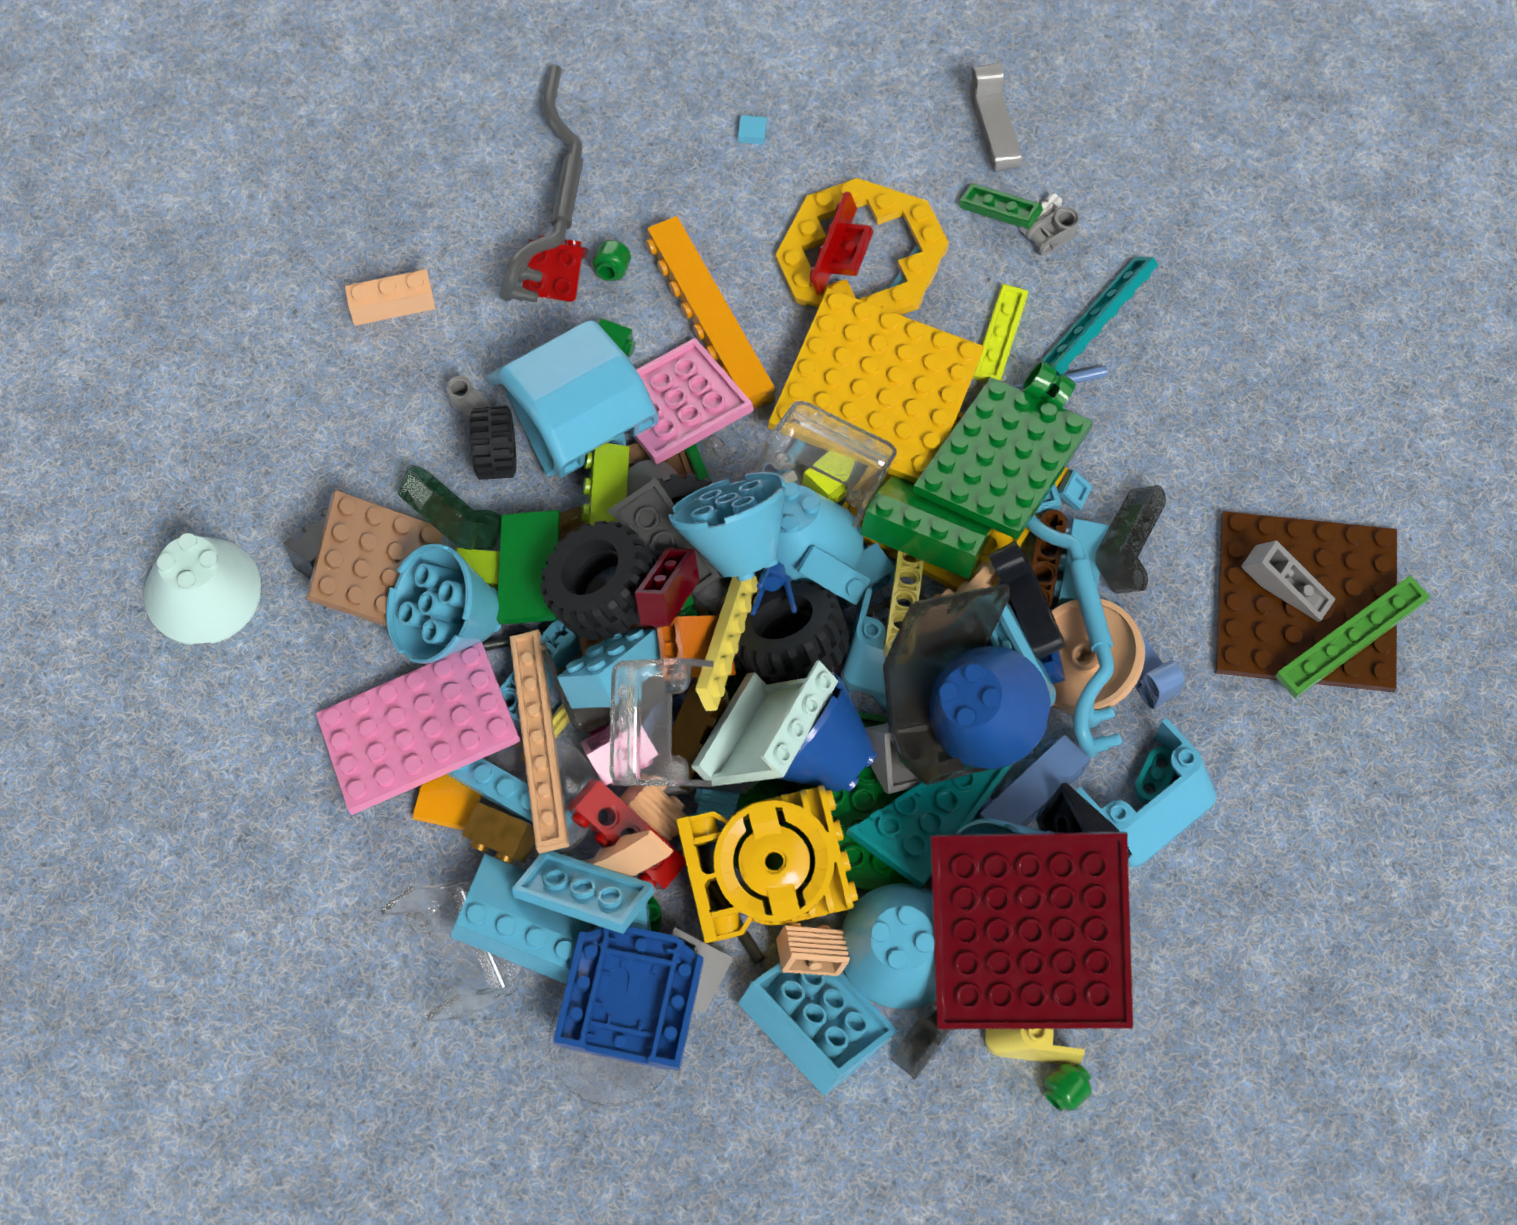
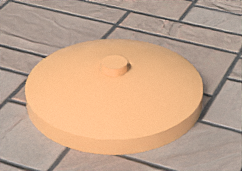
M1078 599L1066 602L1052 610L1066 643V647L1059 650L1066 681L1053 684L1056 690V699L1052 706L1070 714L1075 713L1076 705L1083 689L1099 669L1096 652L1091 650ZM1104 599L1100 600L1113 641L1111 652L1114 659V672L1098 693L1094 701V710L1109 706L1113 707L1123 700L1138 682L1145 661V644L1138 625L1124 609Z

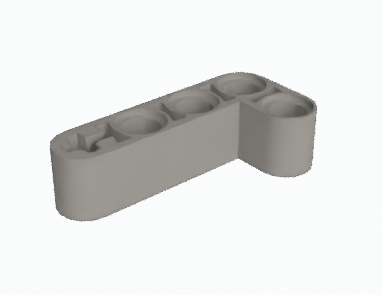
M999 62L972 67L969 85L970 99L994 172L1022 166L1020 147L1002 94L1004 76Z

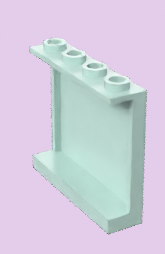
M820 661L815 662L807 678L766 685L755 672L748 673L691 767L710 786L784 777L837 685L838 680Z

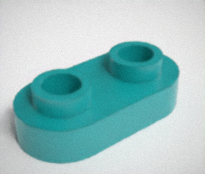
M1157 747L1153 749L1137 778L1134 793L1137 799L1144 804H1148L1164 791L1175 773L1170 764V758L1173 750L1170 748ZM1163 761L1166 764V768H1159L1156 762ZM1144 787H1152L1154 789V793H1146Z

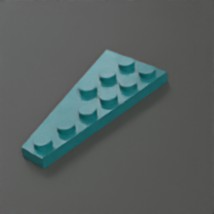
M960 761L952 763L934 777L931 776L896 798L888 806L872 813L858 825H853L845 834L921 889L932 875L931 836L956 834L959 829L970 823L1012 765L998 769H987L968 766Z

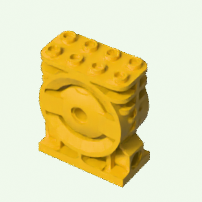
M820 785L816 788L804 789L799 792L758 801L745 806L733 814L729 820L714 811L676 819L705 944L742 936L746 933L752 921L764 925H785L854 908L853 902L858 901L855 883H848L845 873L850 871L851 867L847 851L840 852L838 841L843 840V834L839 820L833 821L831 811L836 810L832 789L825 791L824 785ZM776 811H783L786 822L799 828L808 837L815 853V869L811 881L803 890L806 905L802 908H799L795 890L802 885L809 872V852L806 844L797 833L779 825ZM750 818L753 833L745 840L739 853L740 873L745 883L752 890L760 895L769 897L773 915L765 914L763 901L748 894L738 882L734 872L733 858L735 848L742 835L746 832L744 821ZM717 820L725 824L722 832H719ZM717 842L714 851L715 873L707 875L704 873L700 851L697 847ZM771 853H778L783 857V865L778 870H770L766 867V857ZM717 880L724 896L734 907L712 912L713 907L708 890L711 881ZM740 913L748 916L743 926H741L739 918Z

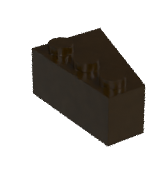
M695 677L669 733L666 744L659 751L654 763L660 780L692 793L695 787L693 781L698 774L691 766L729 705L728 693L725 690L718 709L705 711L696 691L699 679Z

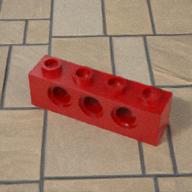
M599 779L589 780L567 807L573 814L571 819L581 828L586 829L588 827L596 834L593 838L603 848L614 846L620 839L624 829H627L630 834L648 830L655 833L673 852L662 861L639 873L638 879L652 883L656 889L666 890L686 865L685 857ZM602 808L608 813V821L604 825L600 824L598 820V813Z

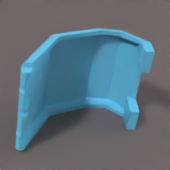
M586 321L571 328L486 376V381L489 385L503 384L531 418L554 460V471L559 479L585 465V454L628 430L635 437L658 424L659 415L641 376L626 354L595 321Z

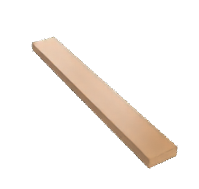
M539 630L510 636V645L536 850L540 854L569 847L542 638Z

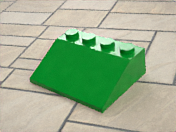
M892 475L876 492L865 512L860 535L969 579L994 529L914 494V483Z

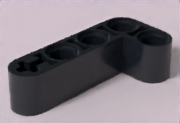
M1014 541L989 554V559L1006 587L1028 642L1038 660L1066 647L1064 638L1036 574L1017 542Z

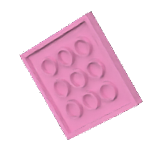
M696 338L636 369L657 410L659 420L658 424L634 438L656 465L754 411L752 402Z

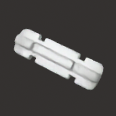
M1051 193L1045 199L1046 201H1042L1040 204H1042L1043 212L1036 222L1053 214L1052 211L1055 212L1062 205L1061 197L1056 193ZM1019 227V230L1026 235L1028 229Z

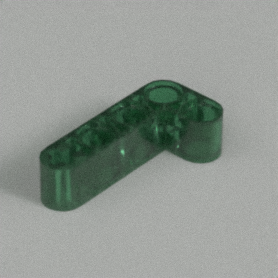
M414 465L407 467L397 492L406 503L455 545L469 550L495 548L501 534L502 515L491 510H473L426 469Z

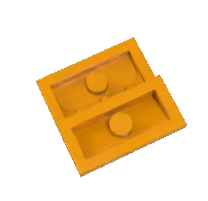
M445 774L421 785L413 813V820L464 830L476 802L481 803L483 796Z

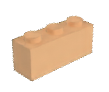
M427 269L345 286L354 326L436 309Z

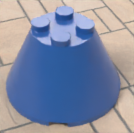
M999 646L974 648L954 658L937 677L929 700L930 724L939 744L954 759L965 765L977 768H1003L1026 757L1042 739L1048 726L1046 724L1049 716V707H1051L1050 693L1041 672L1022 654Z
M832 674L838 680L837 685L784 777L778 779L812 787L824 785L825 790L832 789L833 792H839L842 789L849 792L858 783V774L864 767H869L874 762L878 753L873 750V743L843 680L838 675Z

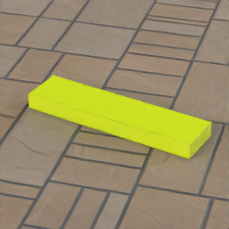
M1002 284L983 342L985 347L972 378L973 380L987 383L992 377L1001 381L1028 297V290Z

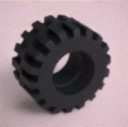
M508 406L473 408L470 414V441L473 467L479 480L514 478L517 470V459L511 410Z

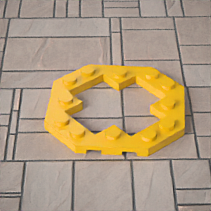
M859 178L807 195L776 253V261L795 303L803 306L809 304L819 308L827 288L855 298L847 279L827 285L823 295L817 294L810 282V271L812 268L804 253L806 250L824 244L826 235L820 221L834 217L837 204L842 200L844 192H851L857 208L868 205L877 225L903 216L920 250V253L898 260V268L905 283L858 300L899 315L919 309L927 288L930 287L938 271V266L949 249V242L929 202Z

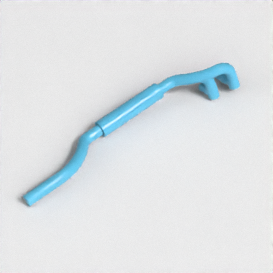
M1034 514L1026 527L1043 541L1065 548L1069 552L1072 562L1069 565L1089 644L1091 650L1096 652L1099 662V669L1083 689L1074 713V732L1079 746L1089 758H1093L1098 753L1123 743L1119 733L1093 738L1090 729L1095 728L1102 721L1115 717L1113 707L1109 706L1094 710V701L1098 693L1114 672V659L1111 652L1113 641L1103 611L1091 561L1086 559L1080 541L1072 535L1051 529L1043 524Z

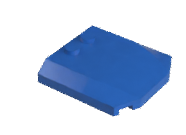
M604 927L590 932H579L553 1043L573 1051L665 1070H680L704 965V957L695 953L681 939L674 935L628 927L624 934Z

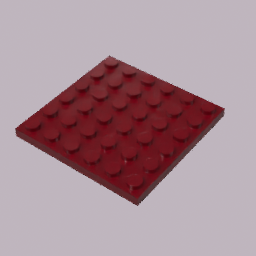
M1127 832L951 834L931 836L938 1029H1134Z

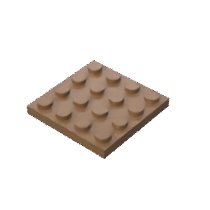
M335 490L331 495L306 600L387 627V598L390 587L395 588L400 576V572L397 571L399 566L417 548L427 544H441L444 528Z

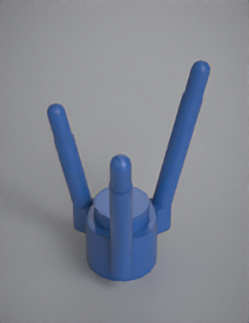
M778 562L775 566L762 568L757 584L758 591L750 611L752 616L756 614L764 591H776L782 586L785 588L792 613L797 612L790 584L791 577L785 575V567L782 563Z

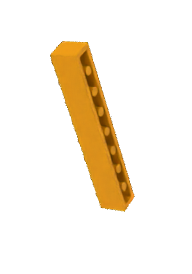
M675 216L648 227V239L645 240L646 247L650 255H656L659 260L657 261V266L663 277L668 276L670 280L669 287L675 298L679 296L682 301L681 309L686 319H692L694 323L693 330L699 341L703 339L706 344L705 349L752 402L754 409L774 401L775 387L679 218Z

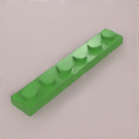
M1410 575L1277 672L1275 677L1296 699L1428 602L1431 596Z

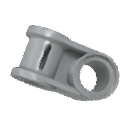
M1071 207L1060 208L1046 218L1035 222L1031 229L1026 231V237L1035 242L1040 248L1039 253L1042 256H1047L1075 238L1079 214Z

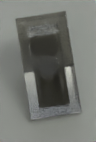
M937 1001L920 1015L891 1057L895 1064L914 1079L920 1075L955 1030L938 1029Z

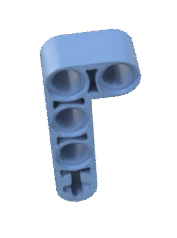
M1113 602L1114 604L1124 609V607L1119 602ZM1142 634L1145 644V661L1142 673L1134 687L1148 707L1155 709L1178 696L1185 679L1181 669L1174 661L1169 660L1163 664Z

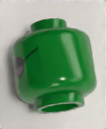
M1063 1063L1045 1079L1044 1086L1046 1091L1044 1095L1057 1110L1074 1111L1092 1093V1087L1089 1083L1091 1076L1079 1064L1074 1067L1069 1063Z

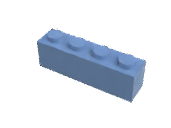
M1065 734L1058 741L1052 739L1042 749L1043 755L1035 761L1033 758L1029 760L1021 769L1023 774L1016 780L1010 778L1001 787V794L995 800L989 798L985 801L979 810L978 819H997L1027 827L1044 810L1061 783L1071 785L1087 770L1091 759Z

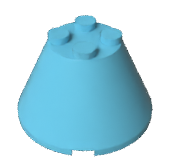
M777 473L745 474L746 480L730 484L728 478L705 486L689 494L672 508L674 511L673 516L669 514L671 525L722 577L737 576L738 581L749 580L755 576V571L775 566L778 563L777 552L786 483L784 478Z
M795 482L786 483L777 552L778 562L784 565L785 575H789L791 581L800 583L801 580L809 581L813 585L816 582L797 571L799 564L812 544L856 569L864 551L863 536L860 535L862 528L856 517L848 509L808 487L800 486Z
M427 544L414 550L399 566L397 571L400 572V576L395 588L390 587L388 593L386 622L392 644L398 653H403L409 658V661L422 664L433 663L485 641L493 632H497L500 629L501 625L497 622L499 609L497 590L490 587L454 549L441 544Z
M906 883L889 884L868 892L854 904L853 909H850L841 930H844L848 956L850 957L848 964L844 968L846 976L863 996L885 1007L913 1009L933 1002L937 999L933 892L924 887L920 889L916 885Z

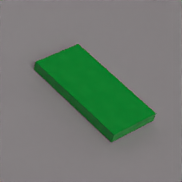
M559 510L502 515L498 581L499 609L497 614L499 625L557 620V617L545 604L544 596L541 594V582H543L541 576L543 568H547L546 559L549 554L554 553V547L560 541L561 514Z

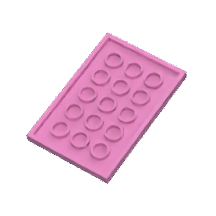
M482 642L316 713L347 809L351 815L521 742Z

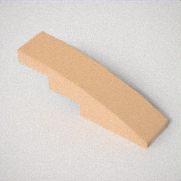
M648 830L621 836L614 846L600 848L594 858L581 861L633 877L670 856L673 850L655 833Z

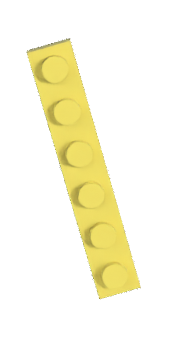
M737 576L731 579L696 686V691L705 711L717 710L721 697L725 694L727 677L731 674L734 655L738 652L740 636L745 631L747 614L751 611L753 595L758 589L756 576L746 581H738Z

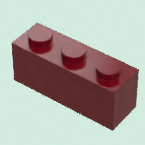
M666 548L635 592L640 625H652L656 628L671 625L700 581L695 549Z

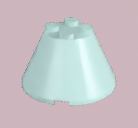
M186 533L170 542L164 548L149 572L144 587L145 609L154 626L166 637L176 642L187 645L209 642L211 644L231 637L250 621L260 602L261 577L254 560L238 545L219 538L200 537Z

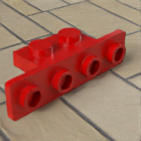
M844 192L842 200L838 202L836 215L833 222L828 226L827 237L819 249V257L815 267L810 271V282L819 295L824 294L831 274L857 276L874 233L871 225L851 224L857 211V206L851 192Z

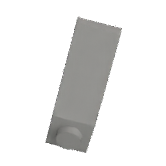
M1277 540L1255 545L1241 566L1261 587L1317 622L1323 619L1335 601V598Z

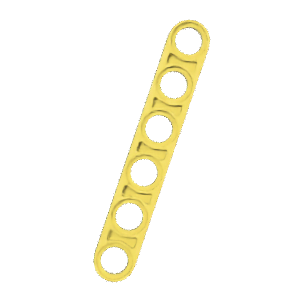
M898 550L884 655L890 662L902 664L909 660L913 648L924 561L916 558L917 562H907L903 556L908 554ZM909 577L913 579L915 583L905 584L900 580V578ZM906 599L912 605L904 607L899 605L897 600ZM902 621L905 622L909 626V628L899 629L894 625V623ZM899 644L905 647L906 651L902 653L895 652L890 646Z

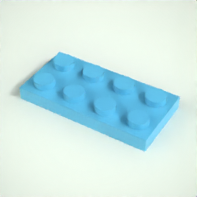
M549 851L541 853L514 885L512 891L514 898L624 934L654 894V887L652 883Z

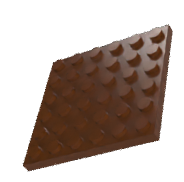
M1223 511L1221 515L1215 674L1278 680L1275 677L1277 672L1397 585V529ZM1277 540L1335 598V601L1321 621L1317 622L1267 591L1241 568L1255 545ZM1397 625L1316 684L1395 692L1397 689Z

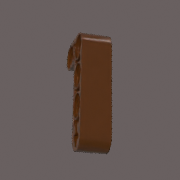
M1049 510L1043 514L1041 518L1043 524L1048 527L1054 526L1056 531L1065 533L1067 519L1062 512ZM1037 537L1031 566L1036 577L1043 576L1048 579L1046 582L1039 581L1050 606L1062 547L1052 545ZM1041 551H1050L1053 555L1046 556ZM1002 582L998 585L996 592L1002 597L1009 596ZM1007 602L1011 606L1016 615L1017 613L1014 609L1012 602Z

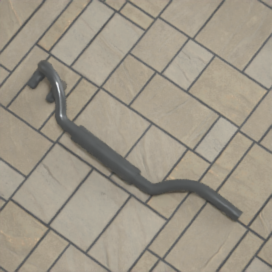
M555 64L551 65L548 70L542 107L548 124L558 137L569 146V151L563 159L551 218L553 231L549 236L527 243L513 254L506 266L499 293L500 298L504 301L516 299L519 301L537 302V292L527 290L525 287L517 286L516 284L523 280L527 281V279L536 282L541 281L543 273L530 269L528 267L530 260L540 252L560 246L565 239L566 231L572 224L577 190L583 168V159L581 157L582 142L563 123L556 110V96L562 69L559 65Z

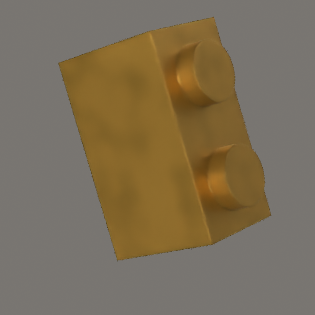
M476 802L461 835L472 840L469 846L487 853L488 848L497 851L496 858L512 864L514 859L525 863L535 841L534 827L479 802Z

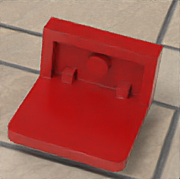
M565 239V244L534 255L528 267L541 271L543 273L540 282L528 279L527 281L523 280L522 287L537 292L538 297L568 302L575 301L578 292L582 259H587L588 248L581 247V241Z

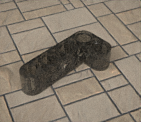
M1159 485L1133 488L1128 492L1096 551V566L1115 594L1139 592L1147 588L1148 575L1138 556L1166 504L1165 492Z

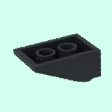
M1061 783L1037 819L1041 830L1045 832H1120L1117 827L1068 783ZM1128 847V859H1129V858L1131 857L1132 853H1131V851L1129 850V847Z

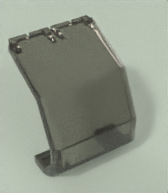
M1007 584L914 602L909 606L883 663L890 737L900 763L924 785H931L991 770L961 763L960 757L954 759L942 748L930 724L929 700L937 677L948 663L968 650L987 646L1010 598V588ZM1034 748L1027 756L1034 753L1036 749Z

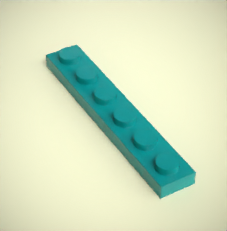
M1134 257L1042 360L1056 368L1057 375L1063 374L1068 370L1070 363L1085 351L1087 344L1101 333L1104 325L1118 314L1121 306L1134 296L1135 291L1143 282L1151 277V273L1158 266L1155 258Z

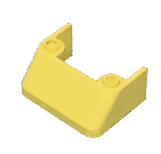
M1053 1029L985 1030L986 1048L996 1056L1059 1065L1069 1063L1075 1067L1081 1063L1085 1054V1049L1053 1045Z

